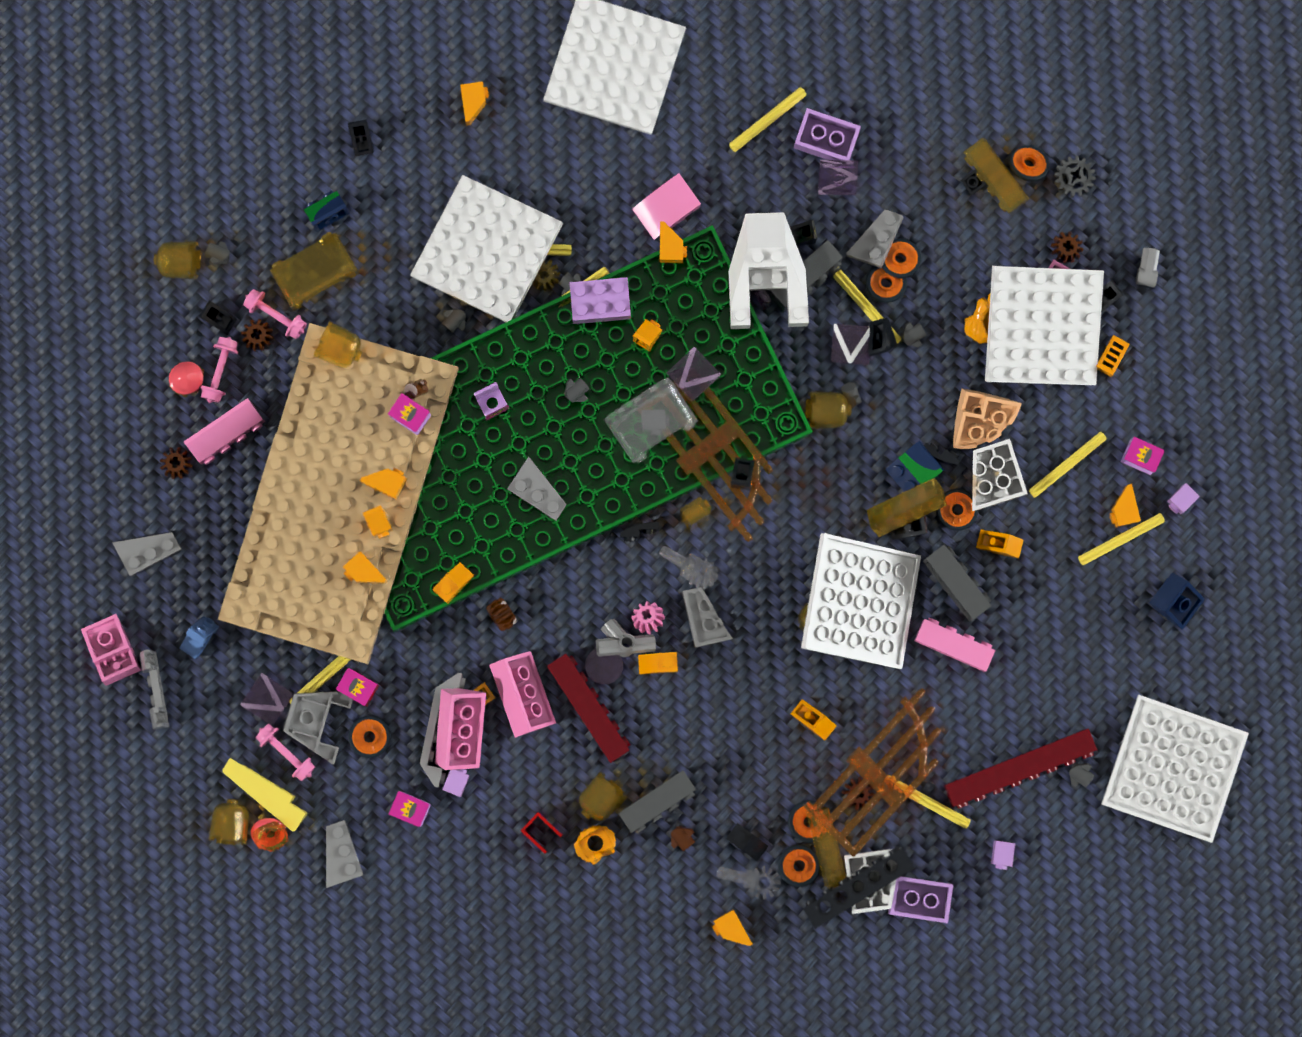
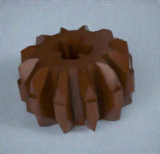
M1068 231L1067 236L1064 232H1061L1060 238L1054 237L1056 243L1051 244V247L1055 248L1051 252L1052 255L1058 254L1056 257L1057 261L1063 258V264H1066L1067 260L1070 263H1074V258L1079 259L1081 257L1079 253L1083 252V248L1079 247L1083 241H1076L1078 238L1077 234L1072 238L1071 231ZM1065 244H1068V247L1071 248L1069 251H1066Z
M261 319L257 320L256 325L253 320H250L252 326L249 327L245 324L244 327L247 331H241V334L246 336L242 339V342L247 343L246 347L248 349L253 346L254 352H257L258 346L264 351V344L269 347L271 346L267 340L274 339L272 335H268L273 332V329L267 328L268 322L262 325ZM257 331L260 333L259 339L254 337Z
M171 447L169 448L171 454L163 453L167 458L160 459V462L165 463L160 469L166 470L164 475L167 477L171 474L173 480L176 479L177 474L180 479H183L182 472L189 475L190 472L186 468L193 467L192 464L187 463L192 460V457H186L188 455L186 450L181 453L180 447H177L176 453ZM175 459L181 462L180 466L177 465V468L172 464L173 461L176 462Z
M495 599L487 606V611L499 630H508L517 623L513 611L504 599Z
M858 777L857 784H855L854 779L851 778L852 786L847 783L844 784L849 790L842 791V794H848V797L843 798V801L851 800L848 804L849 808L855 803V810H859V803H861L862 808L865 809L866 804L864 801L872 804L868 796L874 797L875 794L868 793V790H872L874 787H865L869 782L868 780L861 784V777ZM861 789L863 791L861 792L863 793L862 798H855L853 791Z

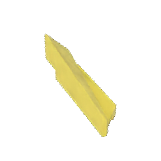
M229 758L222 772L291 831H296L308 814L292 804L296 796L247 766Z

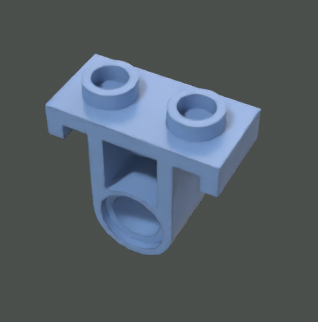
M203 616L186 632L187 636L179 649L196 660L205 649L212 635L217 632L219 626L212 619Z

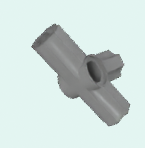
M610 619L601 628V631L607 638L596 640L598 657L612 655L629 657L631 654L655 652L656 640L653 634L638 636L627 634L615 619ZM622 644H628L630 647H625Z

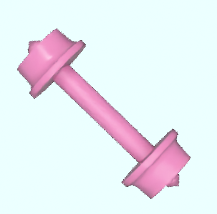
M253 289L246 295L243 305L249 309L250 314L259 308L288 327L285 333L286 337L291 336L294 339H298L301 334H304L307 323L301 319L300 315H297L292 321L262 302L265 296L263 291L258 292Z
M230 336L227 338L219 337L218 342L213 346L221 350L212 383L210 387H200L202 389L201 398L206 399L208 403H220L222 396L226 394L217 389L228 354H238V342L232 340Z
M267 724L264 728H259V733L255 738L260 742V747H264L269 742L297 768L292 774L293 778L297 777L303 781L307 777L312 776L311 772L315 769V766L311 763V758H307L303 763L274 737L279 731L278 727L274 728L272 725Z

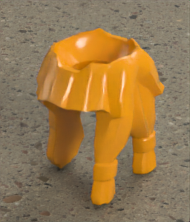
M990 294L988 295V300L984 297L978 299L973 315L964 318L965 334L979 344L987 343Z
M592 825L589 828H585L580 832L574 844L576 854L582 860L591 862L593 865L596 864L603 856L615 852V833L609 830L607 826ZM596 835L602 838L603 846L600 850L592 851L588 847V839L591 836Z

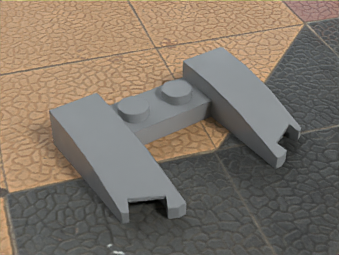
M143 650L140 652L142 673H149L150 675L147 676L148 686L152 687L153 695H150L152 706H155L149 709L153 730L168 728L169 722L156 651Z

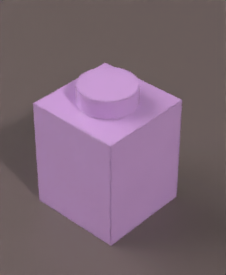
M1185 483L1167 502L1170 504L1169 508L1177 514L1179 512L1183 514L1200 496Z
M450 770L442 790L461 797L470 775L466 774L467 770Z
M994 841L991 864H996L995 868L1007 870V866L1012 867L1015 843Z

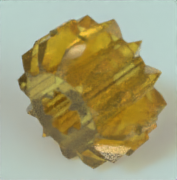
M544 260L532 283V285L537 283L536 290H539L542 285L543 290L547 291V285L553 289L554 285L552 282L559 283V280L555 277L560 276V272L555 271L558 269L557 265L551 267L552 260H549L547 264H545ZM543 271H547L548 278L541 279L540 272L544 273Z

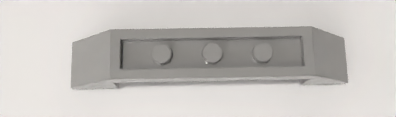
M457 673L435 688L420 765L433 785L439 788L440 784L445 782L446 773H443L442 768L429 766V762H433L435 751H432L433 743L437 742L436 728L439 719L441 689H464L466 678H463L462 673Z

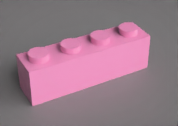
M929 618L922 621L915 637V642L980 671H987L995 653V650L992 649L993 645L984 641L980 644L974 641L975 637L966 633L962 636L956 633L957 629L948 625L944 628L935 619Z

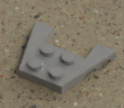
M339 691L294 693L283 731L331 764H334L339 747L320 742L331 703L351 708L353 699Z

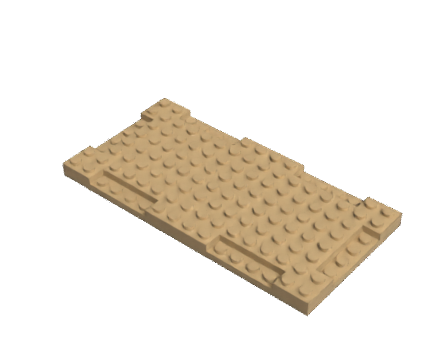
M309 323L299 355L298 366L277 433L273 439L252 507L253 511L218 620L369 664L459 368ZM419 379H425L428 392L412 400L427 409L431 417L421 432L416 435L390 418L388 412L400 394L403 393L405 395L404 388L407 384ZM393 468L404 472L403 476L407 479L397 499L391 498L360 482L361 477L385 469L393 470ZM380 505L384 508L392 527V531L389 532L390 535L382 539L373 537L363 515V512ZM361 551L388 582L386 584L358 583L355 580L351 582L345 576L344 572L346 570L343 566Z

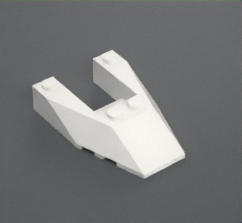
M784 212L745 214L728 272L731 329L750 328L749 290L787 289L788 327L808 326L806 269Z

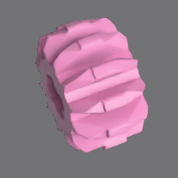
M646 601L645 606L639 604L640 609H634L633 611L635 614L632 616L634 627L639 629L642 634L646 631L650 635L652 630L658 632L657 626L663 627L662 620H665L662 608L658 607L655 602L650 605Z

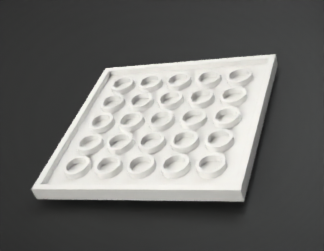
M576 0L543 101L652 135L686 27L601 0Z
M462 175L410 276L504 322H508L515 318L563 223Z
M992 266L985 381L1096 385L1104 271Z
M821 533L801 648L902 669L921 556Z
M1138 695L1101 805L1212 843L1249 733Z

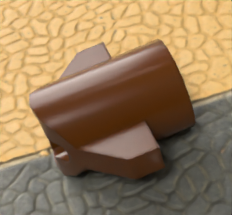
M425 379L409 383L404 388L405 395L410 399L428 392Z
M680 825L671 832V846L674 849L679 846L682 851L689 848L695 843L691 837L695 833L693 829Z

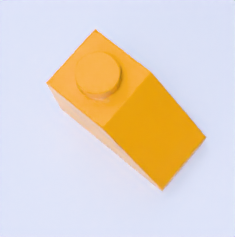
M483 81L460 85L467 126L472 124L485 107L486 98H489L488 87H484Z
M660 221V263H683V258H687V246H683V240L664 221Z
M645 319L633 335V342L650 352L662 333L661 325L652 319L650 322Z
M393 468V470L385 469L361 477L360 482L391 498L397 499L407 479L403 476L404 472Z
M1132 484L1125 486L1111 509L1110 520L1112 524H1115L1116 528L1141 521Z
M381 505L363 512L374 538L382 539L390 535L389 532L392 531V527Z
M980 530L976 548L1003 556L1019 558L1024 540L1010 534Z
M361 551L343 566L346 570L344 574L351 582L353 580L358 583L386 584L388 582Z
M458 563L432 590L449 604L474 575L463 564Z
M677 652L638 655L639 674L678 672Z
M803 699L790 713L824 741L837 726Z
M734 910L713 920L715 925L712 928L717 936L721 935L723 939L747 946L752 945Z

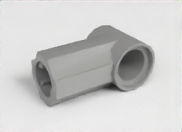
M1143 248L1135 284L1155 288L1158 278L1159 250Z

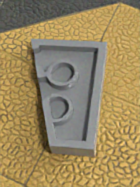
M885 209L849 249L846 256L882 268L903 220V215Z
M528 457L511 482L508 490L557 521L567 504Z
M173 532L113 542L130 577L182 550Z
M702 587L682 591L695 648L733 639Z
M343 820L326 826V888L363 876L346 821Z

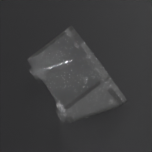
M670 378L661 380L604 419L633 463L642 462L647 458L646 454L650 448L679 429L691 430L698 421Z

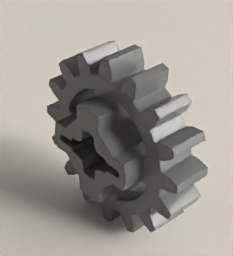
M1069 156L1067 162L1065 160L1060 162L1062 166L1057 165L1056 170L1059 172L1054 173V177L1058 179L1055 180L1054 184H1060L1058 191L1065 190L1064 196L1067 193H1071V198L1075 194L1081 197L1082 191L1087 194L1089 192L1088 188L1094 186L1091 182L1095 181L1096 177L1091 175L1095 170L1089 169L1092 165L1091 163L1085 164L1086 158L1079 161V156H1076L1074 160ZM1070 165H1077L1075 168L1068 167ZM1083 169L1085 170L1087 177L1084 176ZM1078 170L1077 179L1071 183L1072 175ZM1062 175L1066 179L1067 184L1064 183ZM1073 186H1083L1078 189H1073Z

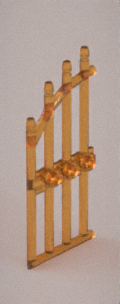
M692 367L689 370L686 381L690 378L697 380L702 377ZM680 376L639 407L637 411L642 416V410H654L653 406L660 401L663 402L695 443V446L686 452L666 426V431L662 432V434L679 454L680 457L676 460L687 475L693 472L731 521L727 525L728 529L732 532L736 528L743 535V538L750 542L753 538L741 522L749 513L759 526L765 523L753 505L757 493L766 504L769 505L773 502L772 498L767 495V492L760 484L761 467L768 474L772 473L773 469L706 382L698 384V386L726 420L718 429L686 388H679L682 378ZM676 389L711 434L703 440L700 439L669 399L668 395ZM738 437L751 452L755 461L751 480L752 487L748 499L740 489L731 488V477L714 457V455L724 449L735 463V458L740 457L730 446V443ZM706 461H709L744 506L737 516L699 469Z
M923 688L918 690L916 695L910 700L906 696L900 700L903 708L864 750L858 747L846 759L850 765L813 805L809 801L804 804V808L852 857H855L939 763L935 758L927 765L928 747L940 735L941 730L939 728L934 729L931 735L926 738L923 726L929 719V716L934 713L935 708L930 706L920 717L914 709V706L926 693ZM909 713L914 724L876 764L869 755ZM917 732L920 743L919 747L889 777L882 769ZM919 758L918 776L902 791L896 782ZM856 770L863 779L826 819L818 810ZM869 784L876 791V794L839 832L832 823ZM883 798L890 807L853 846L846 837Z

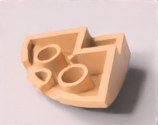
M962 388L956 413L953 448H977V445L996 440L1002 435L1001 432L1014 422L1022 403Z

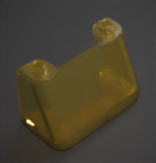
M328 232L321 237L320 241L283 262L279 260L271 265L272 269L270 272L293 311L302 307L303 300L308 302L309 298L341 280L343 282L345 280L344 276H350L352 279L360 274L336 233Z

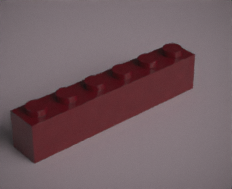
M564 654L547 665V667L609 762L612 763L630 751L628 748L630 743L625 735L621 737L617 732L620 728L615 720L610 721L607 714L610 712L604 703L600 705L596 700L599 697L593 687L589 689L586 682L589 680L583 671L579 673L575 666L578 664L572 655L568 657L567 654Z

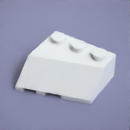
M1010 439L973 450L972 512L1028 495Z
M892 849L844 855L847 877L851 880L857 876L855 872L864 866L868 869L873 866L872 861L882 856L885 859L890 856L888 852ZM889 860L887 862V869L895 871L897 863ZM874 870L870 873L872 881L877 882L880 880L881 876L878 871ZM896 880L852 906V914L891 909ZM861 881L854 882V889L861 892L864 889L863 883Z

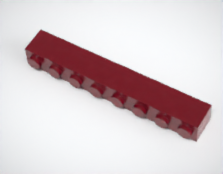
M1089 728L943 786L951 806H957L960 809L969 805L967 801L973 799L976 802L987 798L985 794L993 792L995 795L1005 791L1003 788L1005 786L1011 785L1013 788L1022 784L1021 780L1029 778V780L1040 777L1039 773L1047 771V774L1058 770L1057 766L1063 763L1065 766L1076 763L1075 759L1082 756L1083 759L1089 758L1094 755L1093 752L1097 750Z

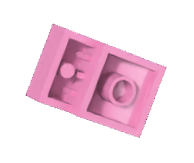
M678 173L642 200L632 210L653 240L660 237V221H664L670 228H673L683 221L685 217L700 208L701 203Z
M117 614L81 629L93 663L97 667L101 681L106 686L141 671L136 655Z

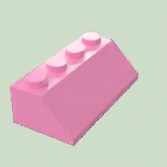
M247 398L185 440L184 443L201 465L204 463L207 465L215 460V455L220 452L221 454L231 449L230 445L235 442L240 443L246 439V434L261 429L263 427L262 423L265 421L253 403Z
M531 651L511 656L489 665L515 738L556 724Z
M461 688L441 689L435 764L442 769L480 768L486 700L485 692Z

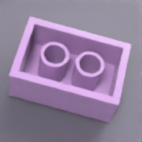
M807 108L794 144V149L848 166L861 126Z
M627 277L570 282L573 324L631 319Z
M901 876L896 880L892 907L888 910V914L948 923L953 884Z

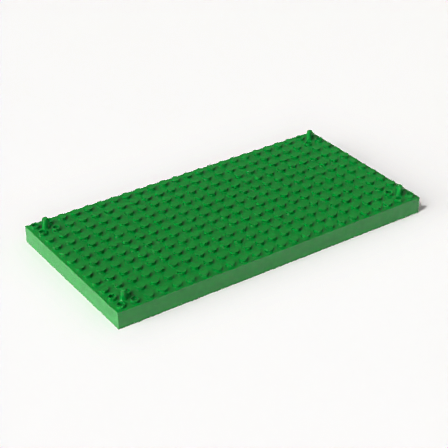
M713 225L682 239L683 246H687V258H683V263H660L659 250L597 279L628 278L631 319L573 324L571 302L559 307L560 304L571 299V294L567 293L430 358L457 366L459 369L384 612L394 632L733 472L735 458L757 461L813 433L751 303L750 328L731 329L728 274L731 262ZM645 319L649 322L651 319L661 325L660 329H662L661 335L650 352L633 342V335ZM695 348L696 351L686 382L715 374H720L721 376L716 380L680 389L679 384L690 351ZM571 378L575 382L578 378H581L590 388L584 394L588 398L585 402H571L565 397L564 392L568 379ZM497 382L509 409L487 420L474 393ZM489 398L487 400L489 408L494 409L497 407L498 401L496 398ZM665 409V415L669 414L670 426H666V431L662 432L661 435H651L650 432H643L642 410ZM528 457L567 504L557 521L508 490L511 482ZM458 563H461L474 577L447 604L432 589Z

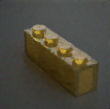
M981 138L964 151L966 155L964 159L969 166L975 167L977 177L982 182L985 181L989 186L987 188L988 192L993 197L996 196L1000 201L998 205L1004 212L1013 213L1030 200L985 138Z
M933 478L866 511L870 527L878 537H881L946 506L947 503L943 488Z
M698 497L680 509V517L689 532L710 519L712 507L707 499L702 500L701 497Z
M824 806L806 811L824 884L827 888L840 886L838 882L845 879L846 874L829 808Z

